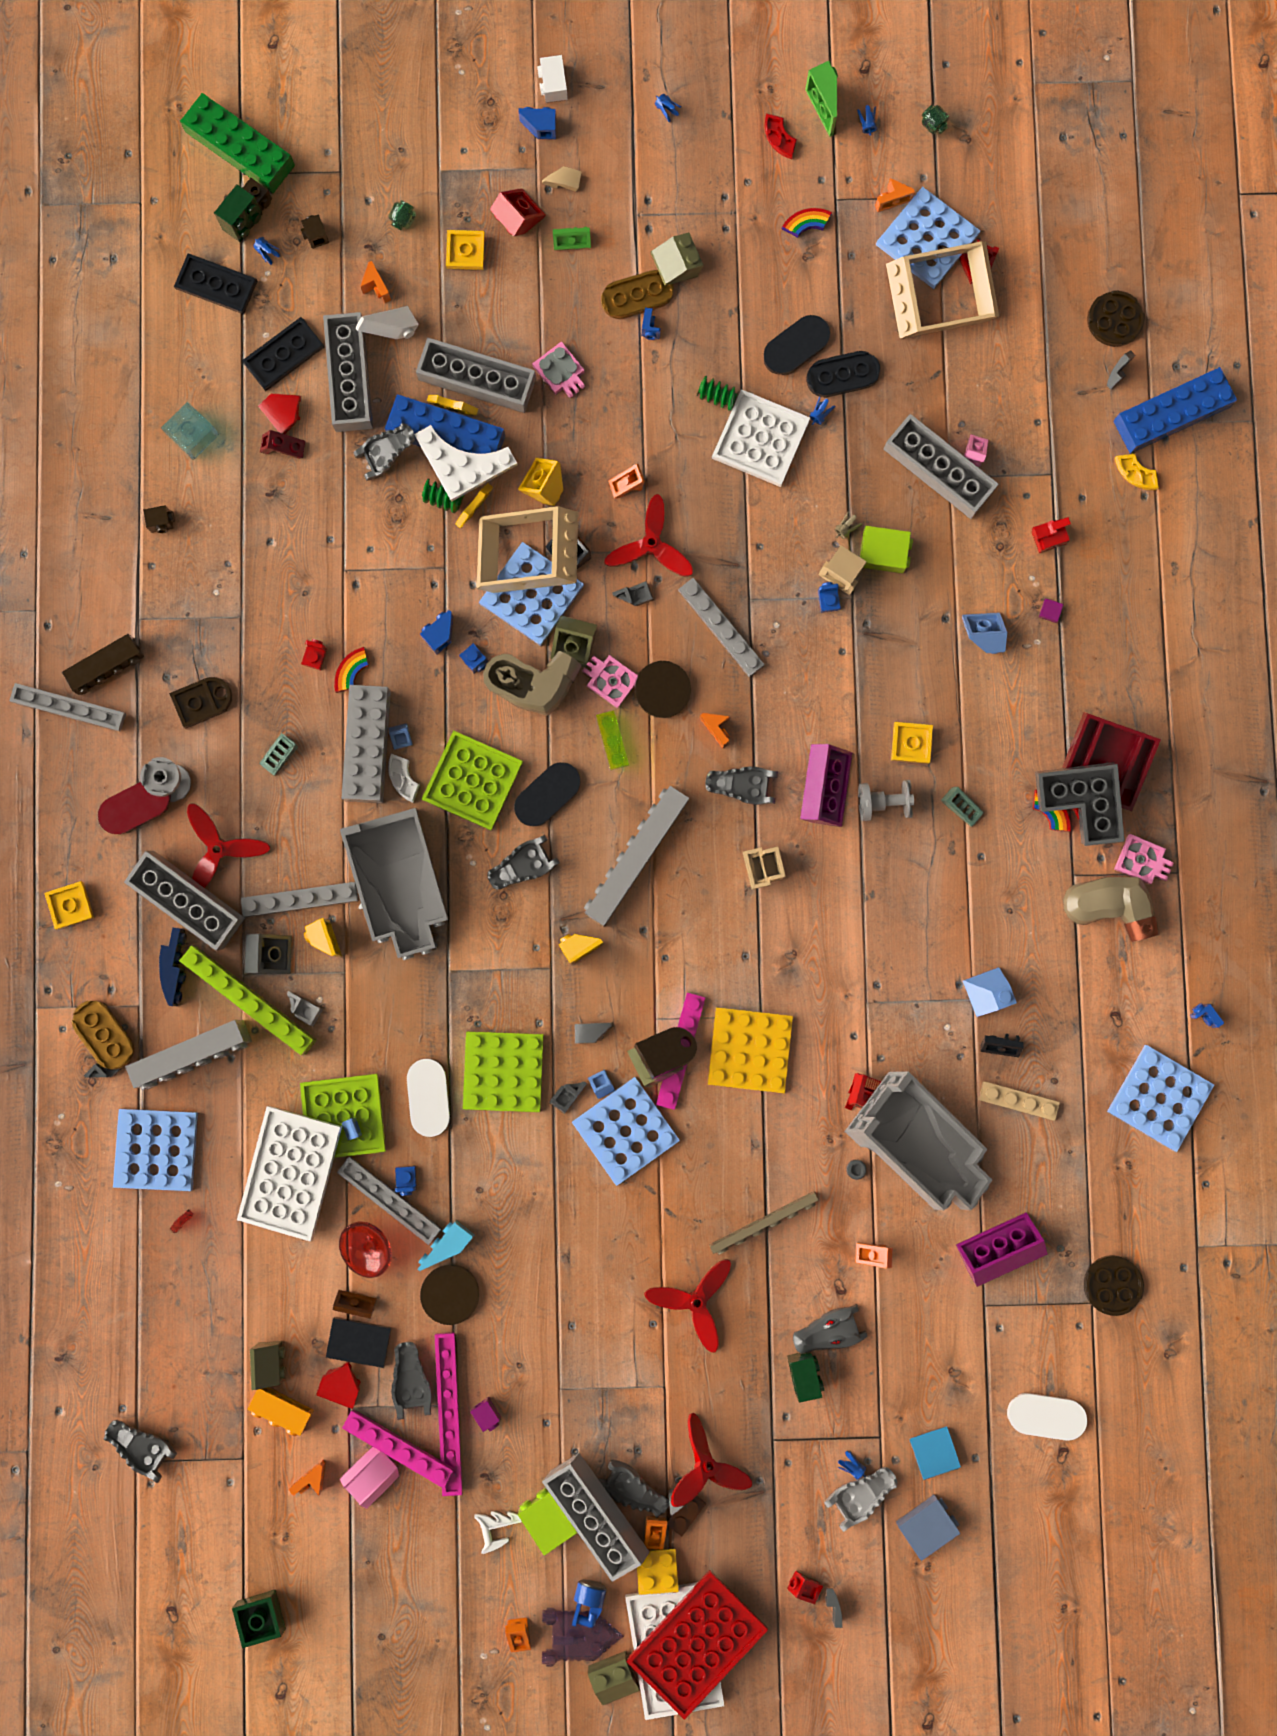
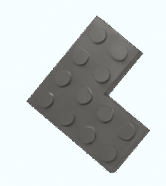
M1112 762L1035 771L1039 810L1047 812L1078 808L1081 843L1084 846L1125 842L1118 764Z

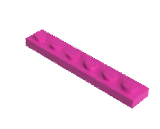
M687 993L677 1027L686 1029L695 1038L705 997ZM681 1040V1044L684 1047H690L688 1040ZM687 1064L683 1066V1070L662 1081L656 1105L675 1110Z
M354 1409L351 1410L342 1429L443 1489L446 1487L454 1471V1468Z

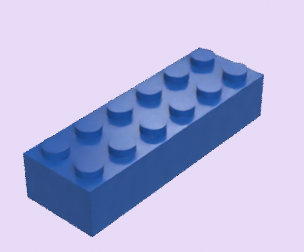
M1221 367L1119 413L1113 422L1131 454L1229 409L1237 401V398Z
M399 394L396 395L385 426V431L394 430L401 426L400 424L402 423L407 424L416 434L431 425L438 436L450 446L475 454H486L501 450L506 437L504 428ZM415 437L412 444L421 447Z

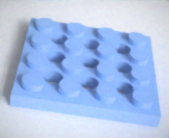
M922 187L878 239L876 246L897 260L904 256L914 255L912 253L914 248H918L924 253L938 250V247L941 245L950 248L970 244L980 234V230ZM928 210L930 215L927 217L922 216L920 211ZM942 221L944 223V227H937L935 225V222ZM909 224H917L918 229L911 230L909 228ZM957 232L959 237L957 239H953L950 237L949 233ZM929 234L933 237V240L928 242L924 240L923 236ZM899 237H904L907 240V243L900 244L897 241V239ZM962 254L933 259L936 262L935 266H929L926 261L910 264L911 272L935 289Z
M522 542L499 573L497 581L552 574V562ZM530 564L532 570L529 573L523 572V565ZM577 579L575 584L561 585L563 591L560 594H555L552 591L554 586L533 588L537 595L532 599L526 596L527 591L531 589L498 593L486 591L479 604L541 646L558 623L560 616L564 615L584 587V584ZM503 594H508L511 597L508 603L500 601V597ZM545 600H550L552 602V607L549 609H544L542 607V602ZM518 605L526 607V611L522 614L517 613L515 609ZM534 615L541 617L539 624L531 622V618Z
M1144 1045L1107 1112L1172 1151L1177 1152L1213 1089L1214 1084L1148 1045ZM1155 1066L1158 1070V1074L1155 1077L1149 1075V1068ZM1169 1076H1172L1175 1080L1172 1087H1168L1165 1082ZM1142 1083L1148 1085V1092L1142 1094L1139 1090V1086ZM1185 1086H1189L1192 1090L1189 1097L1183 1095L1182 1091ZM1159 1093L1165 1095V1101L1162 1104L1156 1101V1096ZM1134 1099L1139 1103V1108L1135 1111L1130 1108V1102ZM1176 1103L1182 1105V1111L1179 1114L1173 1111V1106ZM1151 1109L1156 1113V1117L1152 1121L1147 1118V1112ZM1168 1119L1173 1123V1127L1169 1131L1164 1128V1122Z
M636 1077L572 1121L616 1186L680 1141ZM629 1098L636 1101V1107L632 1110L625 1107V1101ZM611 1110H618L620 1112V1118L617 1121L609 1118ZM640 1114L647 1117V1123L642 1126L636 1122V1117ZM596 1121L604 1123V1130L602 1132H596L593 1129V1124ZM629 1126L632 1131L628 1137L622 1136L620 1133L621 1127ZM649 1131H657L659 1137L656 1141L648 1140L647 1134ZM607 1137L615 1139L616 1144L613 1148L605 1146L604 1141ZM634 1142H640L643 1149L641 1152L635 1153L632 1151L631 1145ZM624 1153L627 1161L624 1164L617 1163L615 1159L617 1154Z
M119 1109L113 1188L193 1191L198 1112ZM135 1124L142 1126V1133L140 1135H136L133 1132ZM155 1125H159L162 1128L159 1136L154 1135L152 1132ZM174 1126H179L181 1129V1134L178 1137L172 1134ZM135 1143L141 1147L139 1154L132 1152V1146ZM154 1144L160 1147L158 1155H153L151 1152V1147ZM173 1145L178 1146L180 1149L178 1156H173L170 1152ZM133 1163L139 1165L140 1170L137 1174H133L130 1170V1166ZM152 1164H156L159 1167V1172L156 1175L150 1173L149 1169ZM171 1165L178 1167V1174L176 1176H172L169 1173Z

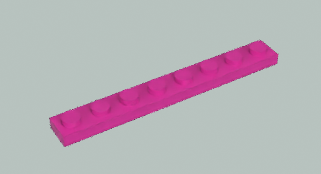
M455 1332L435 1333L440 1460L454 1468L446 1487L442 1488V1496H457L463 1494Z

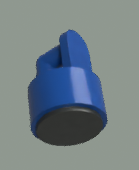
M585 1579L578 1581L574 1596L577 1606L572 1626L576 1627L577 1624L589 1628L595 1626L596 1620L602 1612L607 1591L604 1585ZM582 1605L590 1607L588 1617L580 1615Z

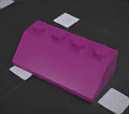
M811 744L801 820L842 827L853 752L830 744Z
M1027 1213L956 1244L976 1287L1048 1255L1045 1241Z

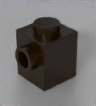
M250 177L242 188L255 197L262 212L264 208L266 209L270 205L272 197L268 189Z
M319 214L315 216L310 215L301 220L304 227L301 228L304 240L308 239L312 249L329 243Z
M166 505L143 509L146 528L151 533H166L168 530L174 529V513Z

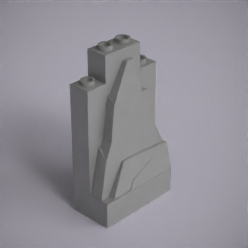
M417 808L340 829L372 941L377 940L378 943L388 941V937L391 936L397 957H402L403 960L413 958V954L421 952L422 955L433 952L432 948H435L436 945L430 925L433 924L434 927L444 925V921L448 920Z
M909 1071L888 1072L844 1131L860 1147H866L875 1152L935 1210L944 1211L951 1205L952 1201L962 1210H972L977 1206L979 1198L988 1190L989 1184L992 1181L977 1165L983 1160L987 1148Z

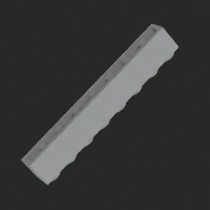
M672 786L662 790L659 795L661 800L657 805H652L648 811L650 816L646 821L643 819L637 829L640 831L636 837L632 835L626 844L629 846L625 853L622 851L616 859L618 864L615 868L611 867L605 875L608 879L604 885L602 883L599 884L595 890L596 897L593 900L589 899L584 907L586 909L585 915L603 927L689 801L687 796Z

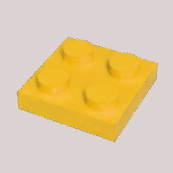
M447 230L446 268L484 270L485 232Z
M894 722L891 761L929 764L933 725Z
M83 881L44 893L55 930L94 918Z
M676 1549L649 1551L642 1565L637 1567L639 1595L679 1592Z

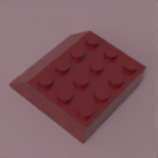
M1084 712L1062 768L1112 762L1118 764L1121 807L1132 812L1161 739Z

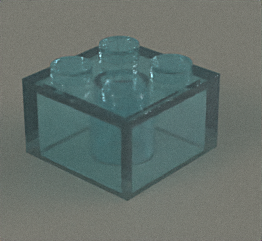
M188 402L161 427L163 432L192 460L219 435L214 426Z

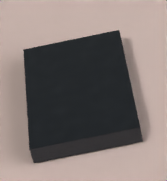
M334 1317L325 1358L384 1368L392 1327Z

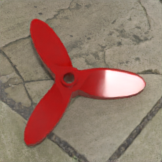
M659 494L651 498L646 511V536L641 540L617 548L608 554L604 560L605 565L615 567L631 563L650 554L664 567L680 576L689 577L693 574L689 561L674 547L660 540L665 511L663 499Z
M194 803L188 805L187 816L190 824L200 840L207 846L208 851L199 861L192 876V879L204 888L213 878L221 857H254L263 855L270 850V845L261 840L242 838L225 841L221 839L216 825L203 808ZM215 846H219L220 851H217Z
M724 1259L716 1263L702 1278L693 1292L688 1293L672 1287H653L646 1290L644 1296L650 1303L663 1308L674 1310L689 1309L698 1338L708 1351L714 1353L719 1345L718 1334L714 1320L706 1305L707 1301L724 1283L729 1274L731 1262L728 1259Z
M695 1413L689 1414L688 1432L694 1453L695 1465L694 1469L684 1475L675 1487L671 1496L672 1506L681 1507L688 1504L701 1492L708 1479L719 1486L732 1490L743 1491L749 1489L752 1486V1480L746 1473L732 1465L716 1462L712 1458L706 1433L699 1417Z

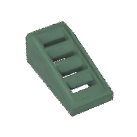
M281 733L259 764L275 776L297 750L298 746ZM283 742L289 746L288 749L282 746ZM278 748L285 753L283 756L277 752ZM273 754L280 758L279 762L272 758ZM267 761L273 762L276 765L275 768L271 767Z
M952 787L941 800L970 827L984 813L959 787ZM963 800L962 804L957 807L956 805ZM968 805L969 808L963 813V809ZM974 810L975 813L969 819L967 816Z

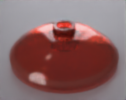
M358 1221L351 1223L342 1231L339 1238L340 1254L346 1265L353 1272L362 1277L375 1278L382 1275L389 1268L392 1260L391 1246L387 1237L379 1228L368 1222Z

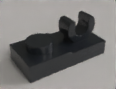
M1006 1034L1004 1038L985 1035L980 1045V1052L1019 1058L1024 1048V1042H1019V1035H1016L1014 1041L1009 1039V1034Z

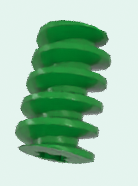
M705 376L700 384L697 396L700 394V400H704L707 396L708 403L714 399V405L716 406L721 402V408L728 404V411H731L739 391L735 393L734 386L729 391L728 384L721 388V381L714 385L713 378L710 382H707V376Z
M430 479L426 480L422 491L424 503L430 501V505L435 506L437 504L438 508L444 506L445 511L451 509L452 513H456L459 510L464 497L463 495L451 502L443 485L441 484L437 488V482L435 481L431 486Z

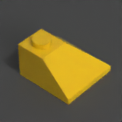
M535 458L518 490L543 504L555 506L563 492L560 463L554 460Z
M321 918L305 926L306 932H304V937L307 943L331 956L342 957L330 920Z
M576 934L564 936L560 939L562 943L559 944L571 965L604 945L601 939Z

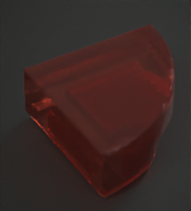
M188 1209L173 1223L170 1230L174 1234L182 1228V1225L192 1218L193 1213Z

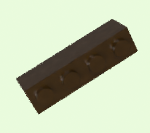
M126 634L62 671V674L72 691L78 695L88 693L93 686L105 683L108 680L107 678L112 675L121 674L124 668L129 665L138 664L144 655L135 639L131 635Z

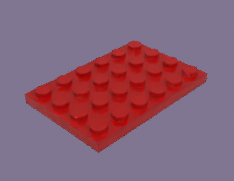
M709 1570L629 1655L626 1662L685 1720L768 1631V1627Z

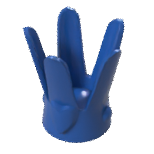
M661 94L659 97L656 96L655 106L662 111L668 122H671L665 108L675 116H678L679 113L674 105L679 108L682 106L671 101L668 95Z
M866 105V121L859 109H857V113L862 123V132L865 134L869 133L871 136V133L877 130L875 124L876 107H874V113H872L870 106Z
M264 237L255 239L254 249L262 255L265 262L272 265V260L267 253L280 257V254L272 247L280 249L268 243Z
M819 396L815 409L809 416L813 421L812 425L814 423L821 425L824 422V418L836 406L828 408L823 413L829 400L825 399L819 403Z
M846 1451L845 1454L851 1462L839 1460L838 1463L844 1468H838L852 1474L856 1480L862 1476L866 1477L864 1475L866 1467L858 1462L851 1451L850 1453Z

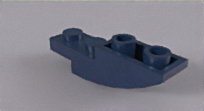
M172 927L169 946L161 945L159 974L161 987L168 1006L177 1007L178 1003L182 1000L181 986L186 980L185 969L178 968V964L181 963L179 960L183 956L181 948L185 944L186 934L184 929Z

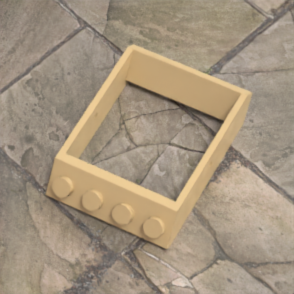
M984 241L904 256L886 264L900 339L983 323L999 317L987 245ZM967 253L979 316L922 327L910 264Z
M556 506L482 516L479 519L477 589L498 593L575 584L577 582L578 512ZM553 520L552 574L497 581L499 527Z

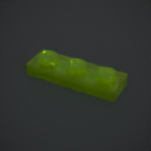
M614 710L596 715L610 770L629 766Z

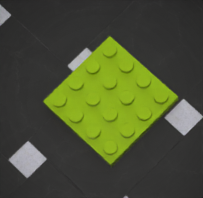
M453 730L422 800L492 831L523 761Z
M466 1032L463 1109L540 1112L544 1034Z
M378 1074L300 1083L304 1116L342 1126V1122L355 1117L362 1135L348 1140L342 1126L334 1158L386 1152Z

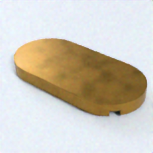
M650 270L614 281L606 286L601 296L602 308L607 315L615 319H624L644 313L645 308H652L653 310L661 308L672 299L674 286L673 284L665 286L658 270Z
M85 1001L81 1003L73 1013L72 1026L76 1034L100 1066L111 1070L125 1067L131 1061L134 1054V1045L129 1035L105 1004L98 1001Z

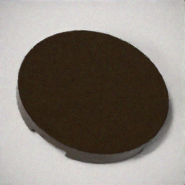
M1119 290L1098 296L1092 303L1087 316V323L1091 334L1099 342L1107 346L1119 347L1131 343L1141 332L1145 320L1142 308L1137 302L1138 300L1133 295Z
M656 661L645 666L636 677L634 695L639 706L650 716L668 718L678 714L686 707L691 695V684L686 672L677 664L670 661Z
M1115 1255L1104 1256L1094 1261L1087 1269L1084 1277V1292L1090 1304L1098 1311L1111 1316L1124 1315L1131 1312L1140 1299H1142L1144 1292L1143 1277L1137 1267L1129 1260Z
M457 1265L437 1267L428 1274L422 1284L420 1291L422 1307L425 1313L437 1323L443 1325L459 1324L468 1319L478 1305V1283L472 1273L464 1267Z

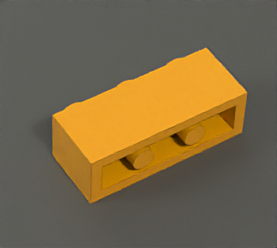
M270 1387L256 1390L247 1409L251 1411L254 1417H263L269 1420V1424L272 1426H281L287 1429L286 1432L293 1436H301L314 1412V1409Z

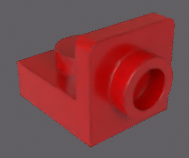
M306 640L305 645L307 647L301 664L321 671L327 648L319 640Z
M795 1571L787 1589L797 1599L815 1605L823 1585Z

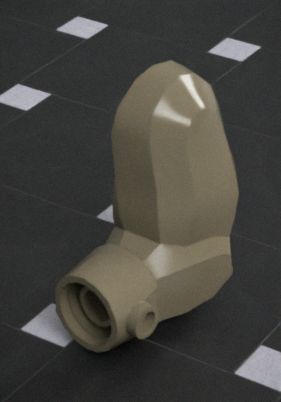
M558 651L547 664V669L539 671L532 666L524 664L510 654H501L492 658L487 663L483 672L484 683L490 691L514 706L547 716L556 710L567 696L571 685L579 673L581 664L566 653Z

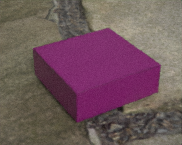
M1045 598L1039 618L1057 623L1063 604Z

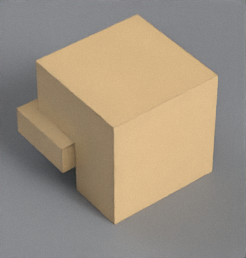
M841 545L829 562H825L818 575L828 582L838 584L840 590L850 595L858 583L856 579L866 561Z
M761 847L743 852L752 890L770 886V882L783 880L786 877L778 847L763 851Z

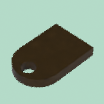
M207 677L169 693L182 726L185 729L224 713L232 702L230 687L217 677ZM225 688V696L217 697V690Z
M680 1027L669 1028L634 1045L652 1080L688 1064L694 1058L697 1051V1043L693 1035ZM681 1040H688L690 1047H684L681 1044Z

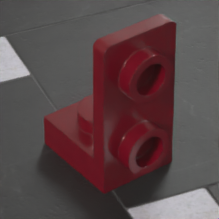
M269 430L262 435L260 453L267 455L272 451L302 459L305 440Z

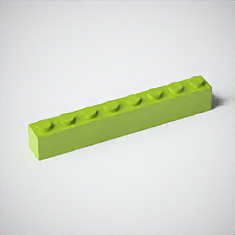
M190 946L179 960L298 1054L306 1055L317 1041L316 1038L198 947Z

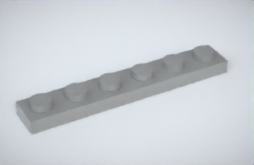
M694 578L678 589L680 594L748 677H751L764 666V663Z
M17 683L14 684L9 700L12 703L121 732L126 716L124 712Z
M355 882L244 897L241 898L243 917L357 902L358 894Z
M351 1156L338 1170L337 1173L428 1245L442 1229Z

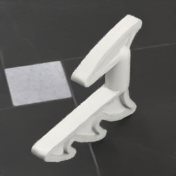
M491 1511V1515L497 1520L487 1515L475 1514L474 1517L481 1525L485 1542L482 1554L494 1551L509 1541L508 1537L492 1541L490 1530L522 1522L517 1513L508 1511L507 1515L509 1517L499 1512Z

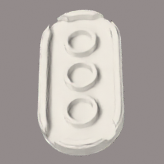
M422 1059L415 1062L407 1074L410 1118L413 1128L419 1134L433 1137L441 1134L450 1121L447 1079L444 1068L438 1062L432 1059Z
M1021 1393L1012 1399L1007 1409V1416L1011 1425L1018 1432L1026 1435L1074 1440L1083 1434L1087 1426L1085 1410L1080 1404L1071 1399Z

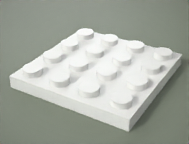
M741 389L712 455V459L781 487L810 417Z

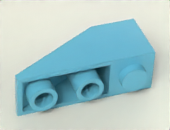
M457 1220L453 1224L449 1222L443 1230L445 1235L442 1239L437 1238L430 1246L433 1249L429 1255L425 1253L418 1263L421 1265L418 1270L421 1271L461 1253L474 1234Z

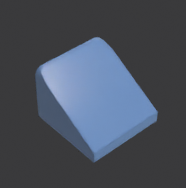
M407 723L389 728V735L394 750L413 745Z
M605 1070L588 1078L598 1099L615 1091Z
M355 1117L342 1122L348 1140L362 1135Z

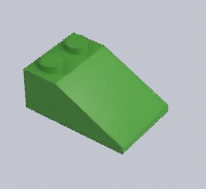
M827 61L808 71L805 90L829 137L833 136L837 119L838 74L836 68L832 67L830 62Z

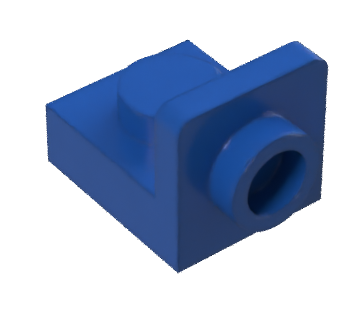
M645 308L641 336L648 340L660 339L661 329L654 327L655 316H652V308Z
M826 582L819 587L818 596L821 613L841 609L838 584Z
M474 643L459 655L473 673L481 672L485 669L486 663H488L486 656L480 652Z
M1201 1003L1192 1009L1194 1012L1190 1014V1017L1194 1019L1203 1015L1204 1022L1209 1027L1212 1026V1028H1219L1224 1024L1211 1004L1203 1005Z
M416 1166L396 1167L395 1192H400V1196L412 1195V1191L417 1190Z

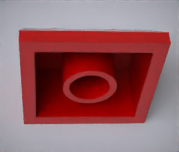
M522 188L500 192L490 208L495 218L513 236L525 234L546 216Z

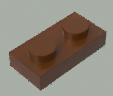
M338 1290L333 1310L371 1319L377 1298Z
M696 1496L692 1501L670 1516L667 1520V1526L682 1537L705 1507L706 1502Z

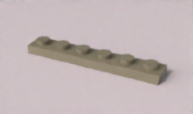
M811 1192L709 1244L713 1254L716 1252L718 1255L729 1250L728 1246L734 1243L736 1246L746 1241V1237L750 1235L755 1237L763 1233V1228L770 1226V1228L775 1227L781 1223V1219L785 1217L790 1219L798 1215V1210L802 1208L808 1210L814 1207L818 1198L814 1192Z

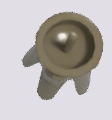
M849 511L847 512L841 524L835 528L838 534L836 538L840 536L846 539L849 533L862 525V523L850 527L856 519V515L850 517L848 516Z

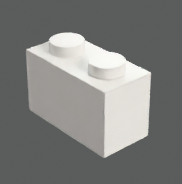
M562 55L540 58L541 66H537L538 77L543 79V83H540L541 95H545L546 103L568 100Z

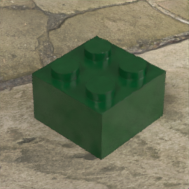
M236 184L215 210L214 215L222 230L238 242H241L243 238L249 235L250 229L254 224L261 220L262 212L255 197Z
M811 1352L787 1355L798 1402L822 1398L821 1392L825 1390L820 1375H817L820 1367L816 1356H812Z
M276 1589L238 1600L232 1607L242 1649L279 1638L286 1630Z

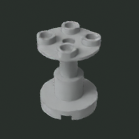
M164 757L151 759L152 761L143 766L140 773V781L147 792L158 797H165L171 794L170 802H176L186 797L191 787V778L188 771Z
M910 780L902 782V794L885 795L884 791L870 792L868 783L859 784L858 798H860L859 812L861 820L870 821L872 811H883L886 806L903 805L905 817L912 818L913 812L910 806L914 805V796L909 793L911 791Z

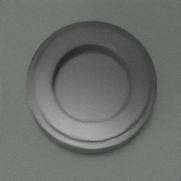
M851 1160L846 1166V1172L849 1177L858 1180L865 1176L866 1166L860 1160Z

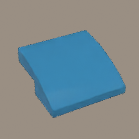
M947 1426L909 1439L923 1480L961 1468Z

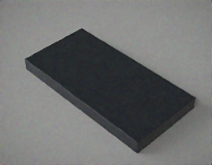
M188 253L174 288L244 315L258 281L256 278Z
M300 317L243 359L242 362L264 391H267L322 350L324 345L304 319Z

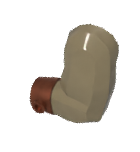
M1139 877L1100 878L1072 885L1065 893L1063 899L1064 911L1068 918L1076 924L1088 925L1101 919L1121 917L1126 923L1124 926L1131 942L1159 935L1152 899L1146 885Z

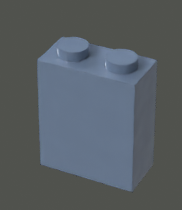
M932 1495L896 1521L897 1526L921 1561L960 1534L957 1529L959 1523L953 1515L949 1517L945 1511L948 1509L942 1498L938 1500L935 1495Z

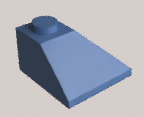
M1000 613L962 615L969 639L984 652L997 654L1006 651L1007 630Z
M999 967L963 980L976 1017L1017 1003L1011 986Z

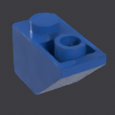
M532 107L519 108L520 122L537 139H556V109L549 107L542 109H533Z
M450 610L441 612L436 617L437 620L432 624L429 623L424 626L420 633L423 640L436 655L451 643L453 615Z

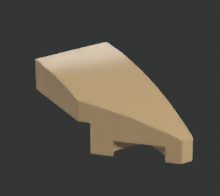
M563 166L544 178L542 184L554 188L561 186L576 192L579 188L581 171Z

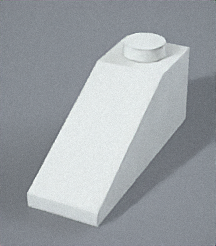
M405 306L362 316L356 329L360 332L393 339H408L414 335L419 324L409 307Z

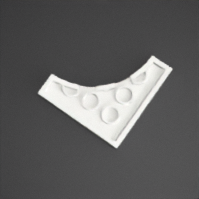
M431 425L414 434L451 502L518 465L509 447L492 453L475 454L450 446L438 436Z

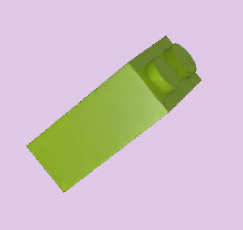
M865 526L860 558L866 561L863 568L903 574L905 569L910 566L911 557H908V550H911L913 545V539L910 538L911 532Z
M546 1488L536 1494L537 1497L532 1501L528 1499L519 1506L520 1509L518 1511L519 1518L544 1556L577 1533Z

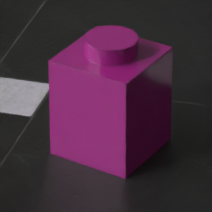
M489 1397L472 1407L470 1412L483 1432L487 1429L490 1432L499 1426L498 1422L501 1416Z

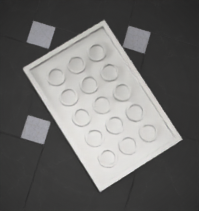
M267 1106L237 1220L306 1241H312L342 1126Z
M698 1582L678 1585L679 1592L639 1595L638 1592L625 1595L634 1650ZM638 1674L645 1720L677 1715L678 1713ZM721 1682L692 1712L724 1706Z

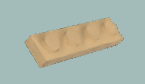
M983 1081L978 1099L1053 1121L1056 1120L1060 1102L985 1081Z

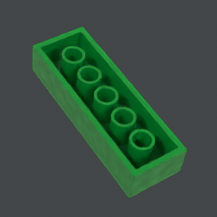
M201 93L180 120L185 133L249 178H253L272 194L275 193L295 167L292 156L204 93Z

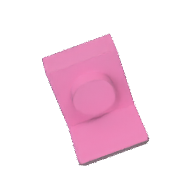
M970 434L964 457L977 467H980L981 463L985 460L988 439Z

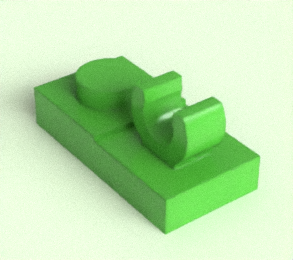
M590 227L553 229L554 250L591 248Z

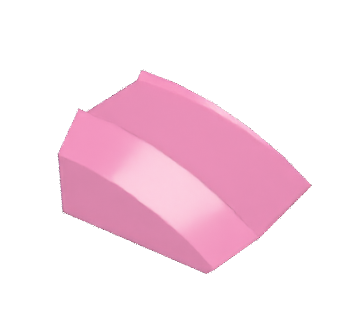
M372 1447L342 1475L340 1481L360 1506L367 1509L399 1477L396 1465L386 1454Z

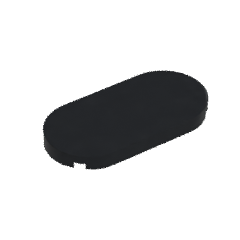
M807 315L772 339L764 349L763 358L766 368L774 374L788 375L823 350L830 338V328L827 322L819 316Z
M856 351L821 359L814 362L809 368L806 377L807 386L813 394L824 398L866 389L876 383L880 373V364L874 355L872 356L866 351Z
M563 762L549 766L516 798L514 810L519 821L527 826H541L545 824L579 791L580 776L578 771L572 765Z

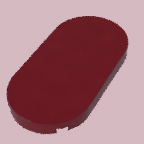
M139 782L106 799L100 805L98 810L99 824L108 833L125 834L164 814L168 809L171 794L165 797L154 796L147 792L142 783Z

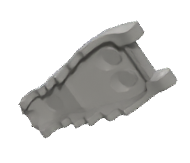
M883 1467L871 1475L837 1488L824 1503L827 1508L834 1504L837 1506L845 1518L839 1525L844 1532L850 1527L868 1519L874 1513L875 1508L885 1499V1495L897 1487V1479L889 1468Z

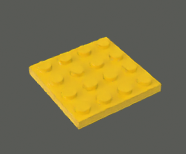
M716 1007L707 1085L785 1093L793 1016Z

